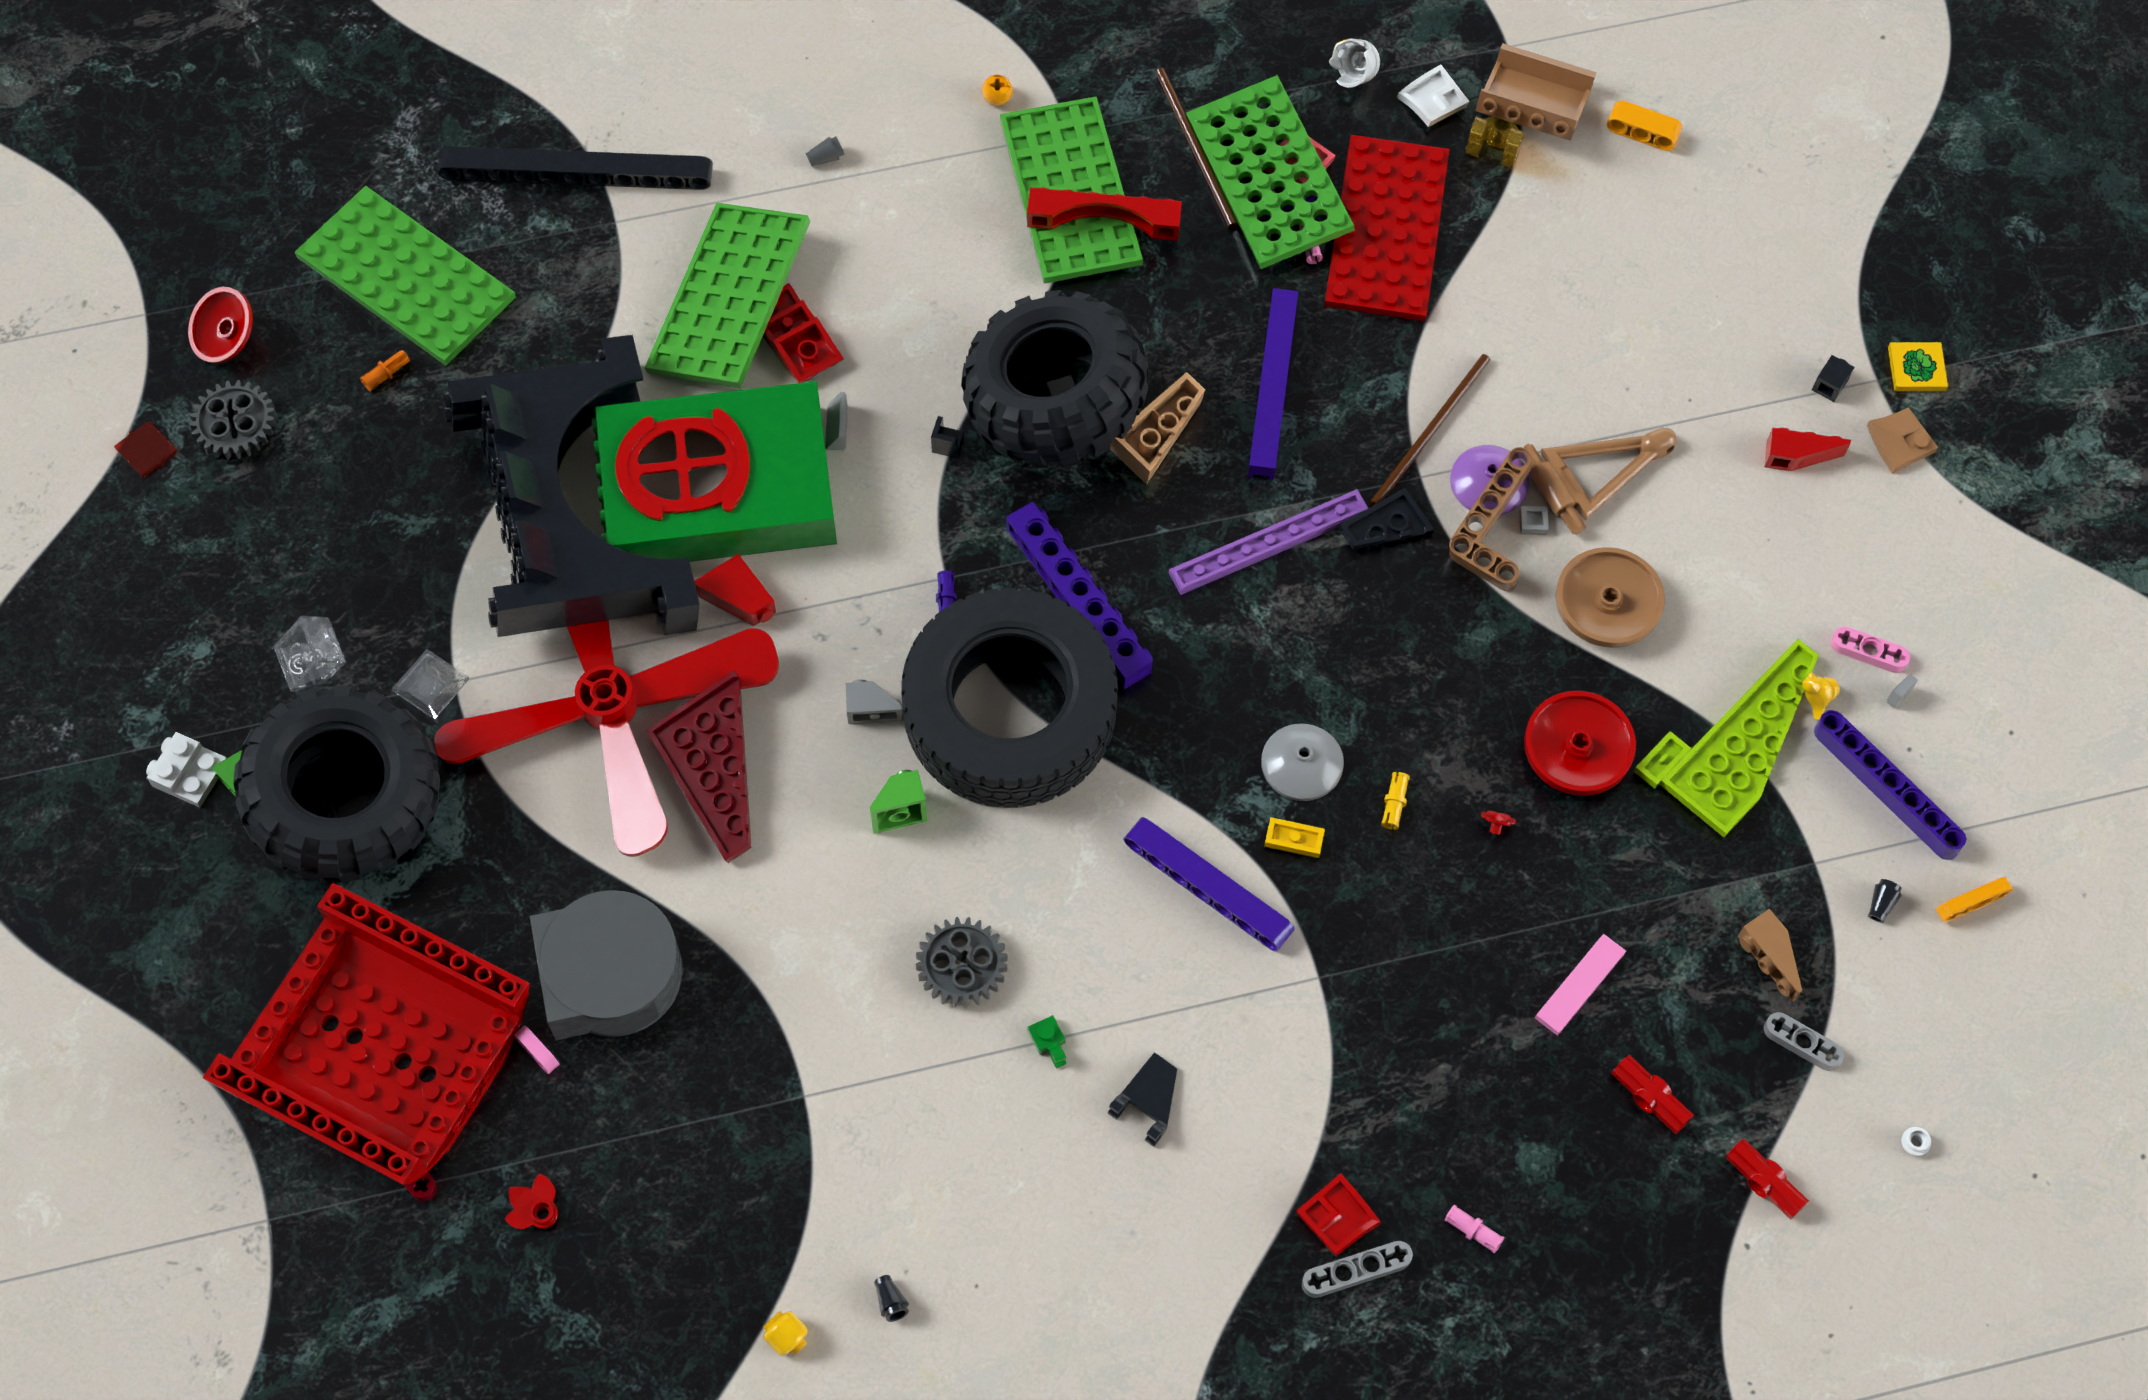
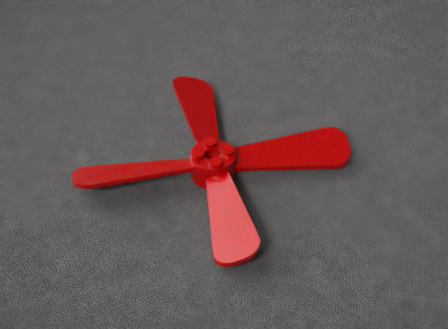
M609 620L567 626L585 672L576 683L575 696L451 721L443 725L435 735L436 753L445 763L459 764L584 718L591 727L600 730L616 847L625 856H640L655 849L662 843L667 834L668 823L629 726V722L634 717L637 707L694 698L734 670L740 677L741 690L769 684L778 673L779 659L774 642L765 631L749 628L628 676L624 670L615 666Z

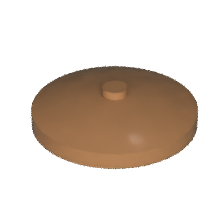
M1611 547L1591 549L1574 557L1563 569L1557 583L1555 595L1559 615L1575 635L1591 644L1609 648L1629 646L1647 637L1657 626L1665 604L1663 585L1655 570L1641 557L1629 551Z

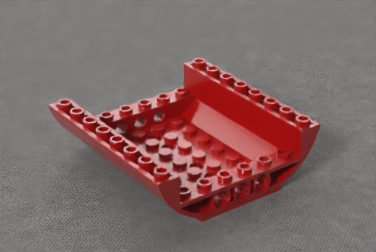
M332 883L317 905L324 920L233 1057L230 1059L219 1053L203 1076V1079L402 1185L411 1184L424 1176L446 1152H449L507 1059L515 1039L514 1034L519 1030L526 1009L529 983ZM337 1019L339 1021L338 1027L335 1030H324V1025L328 1020ZM356 1031L363 1033V1038L359 1043H348V1037L351 1033ZM410 1057L412 1062L407 1069L401 1070L397 1068V1062L400 1058ZM429 1069L436 1071L434 1080L431 1082L421 1081V1075L424 1071Z

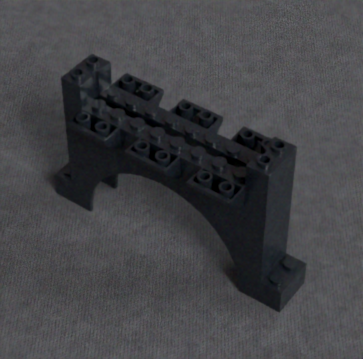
M633 334L602 338L601 349L597 350V362L448 381V392H444L446 423L451 422L453 432L481 428L483 438L481 439V448L483 454H486L487 475L488 477L491 476L492 484L497 488V492H495L497 502L495 509L497 520L501 521L502 528H500L502 543L506 544L507 552L512 555L511 584L493 587V598H488L490 610L488 612L489 624L491 628H496L497 637L656 613L657 625L663 627L664 635L697 631L700 603L689 559L645 557L624 551L605 542L592 533L576 517L569 507L559 483L558 473L561 463L577 438L592 426V417H596L595 407L640 402L636 382L643 381V374Z

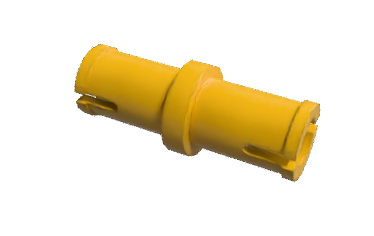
M1392 773L1389 794L1385 795L1384 799L1386 807L1383 821L1381 822L1384 828L1392 829V826L1394 830L1399 828L1402 807H1405L1407 802L1405 794L1410 776L1405 773Z

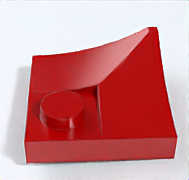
M1341 1173L1296 1210L1298 1216L1335 1257L1381 1224L1368 1204Z

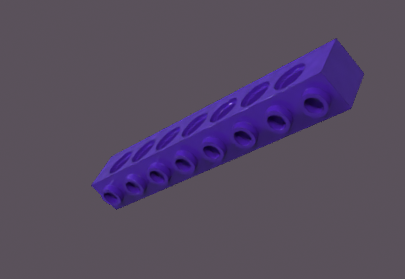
M1031 502L1006 517V530L1056 598L1066 602L1068 607L1073 606L1080 611L1082 617L1086 616L1095 626V630L1098 629L1104 638L1105 644H1107L1113 657L1117 673L1116 677L1121 686L1126 689L1151 674L1153 658L1146 648L1142 649L1137 642L1138 638L1133 629L1130 627L1127 629L1122 622L1123 618L1118 609L1112 608L1109 605L1104 590L1101 587L1097 588L1089 570L1086 567L1082 568L1077 562L1078 557L1071 547L1067 548L1063 543L1060 531L1057 528L1053 529L1048 523L1049 519L1042 508L1038 509L1034 502ZM1040 532L1041 535L1034 536L1031 533ZM1052 551L1056 554L1053 556H1049L1045 553ZM1063 571H1068L1071 574L1065 576L1061 575L1060 573ZM1083 591L1086 594L1079 596L1076 595L1075 592ZM1098 611L1101 614L1098 616H1093L1090 614V612ZM1107 631L1115 632L1116 635L1107 636L1104 633ZM1123 651H1127V652L1131 653V655H1130V656H1122V655H1120L1119 653H1120V652H1123Z

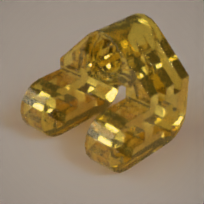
M1476 116L1470 131L1466 154L1478 157L1484 141H1487L1490 145L1502 149L1505 148L1501 165L1514 168L1520 153L1524 131L1519 130L1515 123L1492 116L1483 119Z

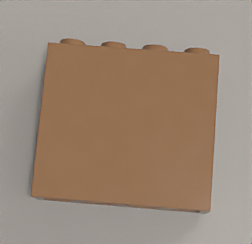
M1502 43L1497 62L1485 88L1481 89L1475 111L1571 141L1591 93L1597 72Z

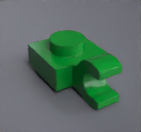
M1053 1015L1027 1027V1031L1039 1055L1048 1051L1056 1069L1067 1064L1065 1053L1061 1048V1045L1066 1043L1065 1037Z

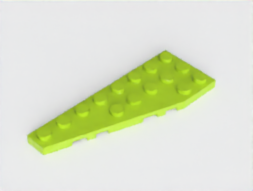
M1797 639L1660 782L1664 789L1723 837L1759 801L1804 693L1802 683L1809 673L1813 671L1819 657L1815 651L1800 639Z

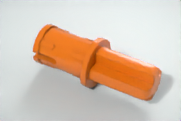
M401 350L384 363L379 361L378 366L360 377V380L371 392L388 378L391 380L393 378L392 374L406 365L410 359Z

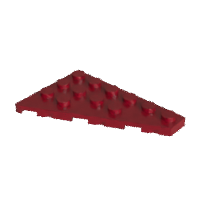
M734 670L646 729L655 747L727 863H730L752 848L741 682L738 673Z

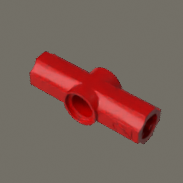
M1630 1055L1625 1057L1612 1071L1611 1074L1633 1094L1637 1105L1645 1112L1655 1114L1675 1134L1693 1118L1694 1115L1672 1095L1669 1085L1659 1076H1652Z
M1744 1138L1725 1156L1747 1178L1748 1185L1758 1196L1764 1199L1768 1198L1790 1220L1809 1202L1787 1180L1786 1173L1776 1162L1770 1159L1766 1160Z

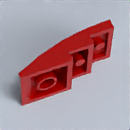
M790 283L783 286L763 338L798 383H803L843 361L844 358L817 317L814 318L804 300L799 299Z

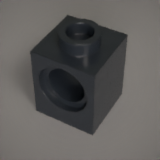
M1831 355L1819 373L1812 391L1835 402L1855 367L1846 360Z

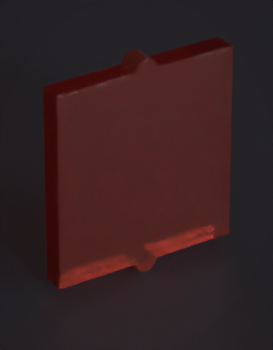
M147 421L134 432L130 431L126 438L114 446L116 451L142 478L155 468L162 467L163 462L178 452L150 421Z

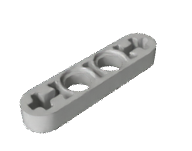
M1395 1241L1314 1267L1304 1274L1302 1289L1308 1296L1317 1298L1404 1270L1411 1263L1413 1257L1412 1249L1405 1242ZM1395 1249H1398L1400 1253L1405 1252L1406 1255L1403 1258V1262H1399L1395 1258L1389 1260L1387 1263L1389 1267L1385 1268V1260L1381 1253H1385L1386 1259L1394 1255ZM1368 1257L1375 1258L1379 1262V1269L1376 1272H1368L1363 1267L1364 1259ZM1340 1266H1345L1350 1269L1352 1277L1348 1281H1340L1335 1275V1270ZM1325 1271L1330 1272V1280L1333 1286L1329 1285V1280L1322 1282L1318 1290H1316L1315 1286L1308 1285L1312 1276H1315L1317 1280H1321L1327 1276Z

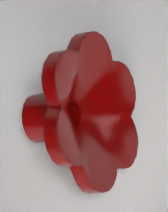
M1495 811L1481 813V817L1491 822L1490 832L1494 834H1501L1502 825L1516 824V819L1511 818L1508 814Z

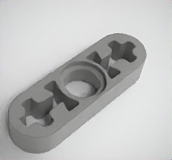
M1776 1012L1771 1014L1764 1024V1032L1769 1039L1823 1070H1835L1844 1059V1052L1837 1043L1784 1013ZM1777 1022L1782 1023V1029L1779 1032L1774 1030V1024ZM1791 1029H1794L1795 1032L1790 1037V1040L1787 1039L1786 1037L1788 1036ZM1798 1035L1807 1036L1811 1040V1047H1800L1796 1042V1037ZM1818 1044H1820L1821 1046L1818 1049V1052L1816 1054H1813L1812 1052L1814 1051V1049L1817 1047ZM1828 1051L1834 1053L1833 1059L1830 1062L1825 1060Z

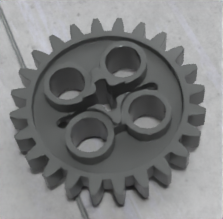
M237 380L235 386H231L230 382L226 381L225 388H221L219 384H216L215 392L207 389L208 397L199 396L201 405L193 404L192 407L195 413L189 415L192 420L189 423L192 430L191 433L199 447H204L207 454L214 452L216 458H219L224 453L227 460L230 459L232 454H235L240 459L241 452L244 451L248 456H251V448L260 451L259 443L267 444L266 435H274L272 427L277 426L275 406L267 392H262L260 386L253 388L250 382H247L243 387L240 380ZM230 401H232V409H233V411H234V413H235V415H234L233 418H234V423H235V427H236V430H237V438H236V439H234L235 433H234V429H233V427H232L233 418H232V413H231L230 407H229V402H230Z
M956 917L954 925H951L945 919V928L943 929L935 924V935L926 932L925 936L928 943L920 942L919 947L922 952H916V959L921 961L916 963V970L922 971L918 974L919 981H926L923 985L924 990L928 991L933 988L931 993L933 999L942 995L943 1005L949 999H952L953 1007L955 1008L959 1001H963L965 1008H968L969 1000L971 999L979 1005V996L981 995L989 1000V989L998 992L996 982L1004 983V975L1001 973L1007 972V965L1003 962L1008 961V956L1006 953H1001L1005 950V944L998 943L1000 935L997 933L990 936L992 932L990 925L984 930L981 929V920H978L975 925H971L970 917H967L965 924H961L960 919ZM962 939L967 944L963 947H956L953 945V942ZM946 947L947 949H949L950 953L946 950H942V948ZM979 956H985L989 959L985 964H978L974 960ZM945 960L949 965L945 968H938L935 966V963ZM974 972L982 974V976L977 977ZM960 977H968L971 980L967 985H960L956 981Z

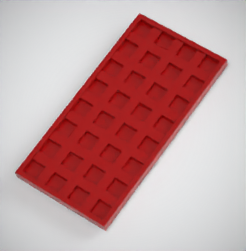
M1351 135L1341 201L1354 224L1355 231L1334 240L1325 307L1419 321L1426 320L1449 149Z

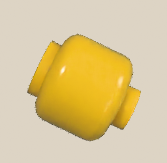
M781 1310L778 1311L763 1326L766 1330L763 1335L764 1340L780 1356H785L789 1352L795 1356L807 1344L804 1337L807 1335L808 1329L792 1311H786L785 1313Z

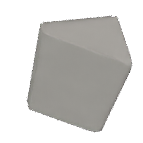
M840 392L827 406L826 450L846 449L848 405L845 392Z

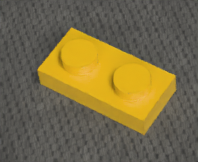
M1270 817L1264 847L1319 858L1325 829Z

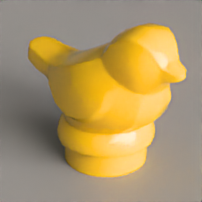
M1812 672L1809 673L1802 683L1806 698L1813 707L1814 719L1819 720L1829 702L1838 696L1840 692L1839 684L1833 678H1822L1815 676Z

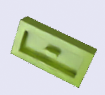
M1670 731L1635 767L1634 772L1655 789L1661 780L1691 750V747Z

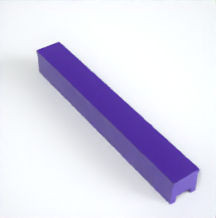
M1273 288L1248 477L1253 478L1254 474L1269 476V480H1274L1298 291Z

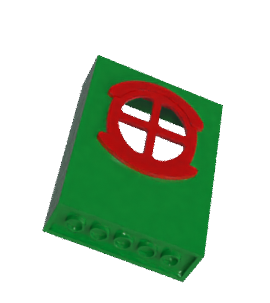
M817 381L595 407L596 417H592V427L596 436L594 450L598 459V463H596L597 478L600 482L598 497L602 505L600 520L604 528L602 540L624 551L645 557L659 559L688 558L689 562L734 557L737 554L743 556L837 544ZM695 430L709 434L722 443L726 452L719 456L690 459L686 454L685 433ZM666 433H673L675 435L677 458L674 461L652 464L638 463L640 453L652 440ZM721 465L728 468L725 478L714 490L697 498L691 496L689 471L691 469ZM676 471L679 473L681 497L678 500L658 497L649 492L640 483V477L645 474Z

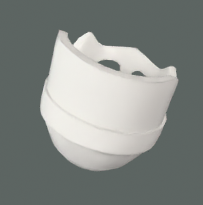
M1351 38L1335 44L1329 63L1333 68L1338 69L1341 74L1337 83L1349 88L1373 79L1380 67V57L1377 49L1370 42Z

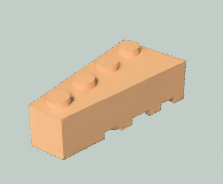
M1186 372L1136 416L1132 428L1123 439L1115 437L1112 440L1110 450L1147 484L1201 404L1205 389Z

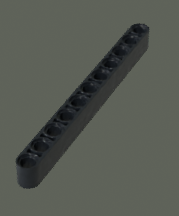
M448 146L441 150L438 175L443 179L455 181L705 190L711 186L713 162L705 156Z

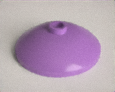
M1481 445L1468 449L1457 458L1451 470L1450 485L1454 496L1465 508L1471 510L1495 474L1490 473L1488 470L1497 471L1510 452L1509 450L1495 445ZM1520 458L1512 462L1515 466H1524ZM1529 475L1522 482L1501 515L1515 510L1524 501L1529 488ZM1501 480L1498 485L1502 488H1508L1512 483L1508 480ZM1487 501L1483 506L1491 510L1495 509L1497 504L1493 501Z

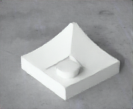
M1442 65L1428 71L1406 86L1397 95V98L1409 106L1428 127L1466 108L1469 104V100Z

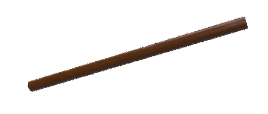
M1159 68L1155 74L1230 229L1235 228L1238 225L1237 220L1165 69Z
M1486 354L1480 356L1370 501L1372 506L1386 499L1489 363V356Z

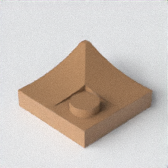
M1909 407L1892 415L1871 420L1867 424L1878 452L1892 473L1935 453L1938 449L1935 442Z

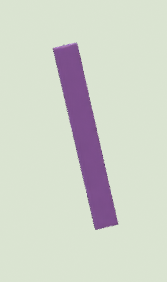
M1358 489L1173 567L1169 569V575L1180 595L1334 530L1340 524L1367 510L1368 506Z

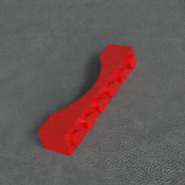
M1030 187L1027 227L1054 229L1076 219L1106 217L1132 224L1143 230L1153 239L1178 241L1182 201Z

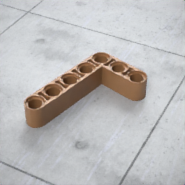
M1516 447L1508 453L1449 542L1452 560L1504 591L1512 590L1517 586L1519 569L1514 562L1482 542L1530 472L1531 454L1523 447ZM1521 458L1526 461V464L1518 467L1512 462L1515 459ZM1501 480H1508L1512 485L1508 488H1502L1498 483ZM1487 501H1493L1497 504V507L1489 510L1483 504ZM1478 522L1483 528L1479 531H1473L1469 528V525ZM1458 544H1465L1468 550L1459 553L1454 547ZM1486 557L1491 563L1488 566H1480L1477 560ZM1504 571H1509L1514 577L1510 580H1503L1499 575Z

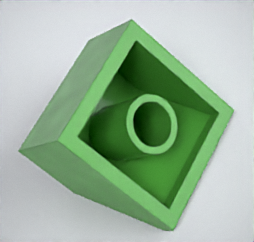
M902 770L897 772L896 775L890 776L870 806L874 834L928 821L926 799L918 770Z

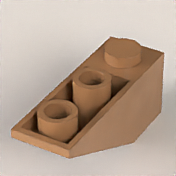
M1768 909L1745 925L1737 937L1740 939L1739 941L1743 949L1748 953L1751 952L1757 959L1760 969L1773 978L1779 992L1785 997L1788 996L1794 1002L1802 992V987L1788 930L1773 912Z

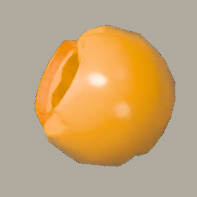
M996 74L989 76L984 81L982 94L985 101L989 104L1000 106L1006 104L1011 99L1013 87L1008 78Z

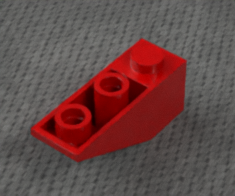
M1783 427L1772 428L1766 443L1764 467L1794 471L1843 457L1851 444V440L1843 439L1840 436L1818 435L1814 432L1792 431Z

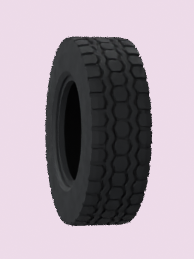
M1002 588V591H997V589L983 591V594L977 592L966 596L965 600L961 598L950 604L948 609L945 607L935 615V619H931L923 627V632L920 631L914 640L913 646H911L906 658L902 674L901 695L905 729L911 747L922 766L924 765L926 771L933 778L937 777L938 783L946 789L951 788L952 793L962 798L966 796L969 801L979 804L984 802L986 806L1000 807V805H1004V808H1018V805H1023V807L1036 805V802L1044 803L1054 799L1056 795L1059 797L1070 791L1071 786L1073 788L1085 779V775L1088 777L1102 759L1109 746L1115 727L1118 693L1117 673L1113 657L1107 644H1105L1104 638L1098 629L1095 630V626L1086 616L1082 617L1080 611L1073 606L1068 607L1066 602L1056 597L1053 599L1051 595L1039 591L1038 593H1033V590L1021 588L1020 591L1015 590V588ZM1000 658H1020L1034 662L1048 670L1061 685L1066 699L1056 718L1042 730L1020 738H999L975 729L961 716L954 703L956 691L963 679L978 666Z

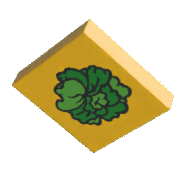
M1890 342L1888 351L1894 391H1946L1948 383L1941 342Z

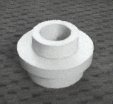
M1911 1127L1903 1133L1901 1138L1904 1150L1910 1155L1922 1156L1931 1148V1137L1922 1128ZM1912 1138H1915L1920 1142L1919 1147L1914 1146L1912 1144Z

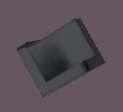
M938 416L931 435L932 453L957 458L964 438V431L944 427L943 417Z

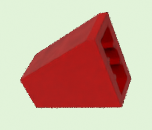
M739 554L694 581L699 598L752 626L770 620L774 613H776L774 599Z

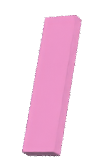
M1603 934L1537 1013L1535 1019L1558 1036L1624 956L1626 950Z

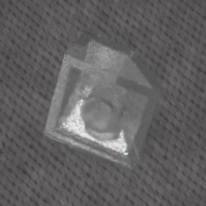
M426 649L394 685L392 691L435 720L469 681V677Z

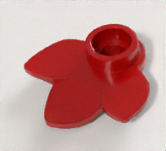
M539 1174L534 1180L532 1189L529 1187H510L509 1200L514 1210L505 1217L506 1222L516 1229H527L532 1226L540 1229L551 1227L558 1218V1209L554 1204L556 1190L552 1182L546 1176ZM541 1211H549V1214L545 1219L539 1218V1213Z

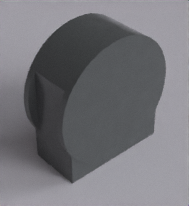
M600 891L583 896L564 909L530 916L547 1022L555 1040L588 1033L608 1037L636 1033L659 1020L676 999L682 981V958L668 919L649 900L625 891Z

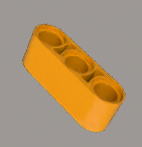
M1617 101L1614 104L1606 123L1607 128L1615 134L1665 151H1670L1675 147L1682 130V124L1679 120L1627 101Z

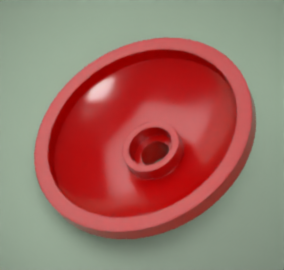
M218 287L206 293L198 301L190 317L188 337L192 350L199 358L214 364L224 363L234 358L246 345L251 334L253 317L250 303L244 294L230 287Z

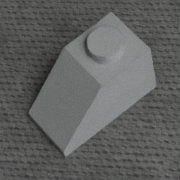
M862 679L846 683L848 724L903 721L902 705L873 681L867 682Z

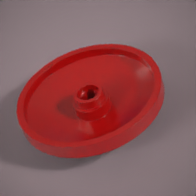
M1568 691L1548 698L1536 708L1529 719L1525 731L1524 746L1532 769L1545 783L1561 792L1583 796L1607 791L1625 777L1635 756L1636 739L1629 719L1613 702L1591 692Z

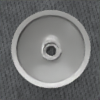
M1292 724L1279 729L1268 739L1262 752L1261 767L1266 781L1277 793L1292 800L1310 801L1325 796L1335 788L1343 772L1344 759L1338 742L1327 731L1310 724ZM1307 752L1309 756L1302 757L1299 753Z

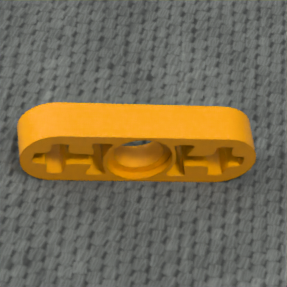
M2001 877L1950 899L1935 910L1942 922L1945 923L1995 902L2010 894L2014 889L2006 877Z

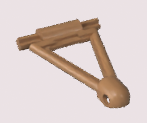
M1663 427L1644 436L1542 448L1541 454L1545 461H1543L1533 444H1526L1524 448L1531 454L1529 476L1554 515L1563 519L1572 534L1578 535L1582 530L1586 529V525L1575 508L1587 520L1652 460L1670 454L1675 448L1677 439L1673 430ZM1638 449L1640 453L1590 499L1563 460L1565 458Z

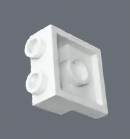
M175 732L172 738L167 737L162 743L161 751L163 753L157 761L152 760L146 770L147 779L152 787L200 808L218 780L212 767L227 758L202 747L200 742Z

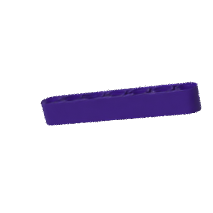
M1834 710L1824 712L1814 728L1815 737L1936 855L1945 860L1955 858L1966 844L1967 838L1963 830L1841 713ZM1824 724L1831 725L1834 730L1828 729ZM1844 743L1851 744L1854 749L1848 748ZM1864 762L1872 764L1874 768H1869ZM1884 781L1890 782L1894 788L1887 786ZM1905 801L1911 802L1914 807L1908 806ZM1925 820L1932 822L1935 827L1929 826ZM1945 840L1953 842L1955 847L1948 845Z
M1141 817L1123 838L1125 844L1131 850L1270 950L1277 952L1295 930L1293 924L1287 918L1147 818Z

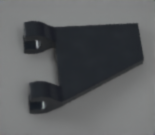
M1154 1052L1121 1094L1111 1102L1108 1114L1117 1120L1129 1103L1156 1122L1146 1134L1148 1136L1145 1138L1147 1143L1155 1147L1167 1130L1177 1068Z

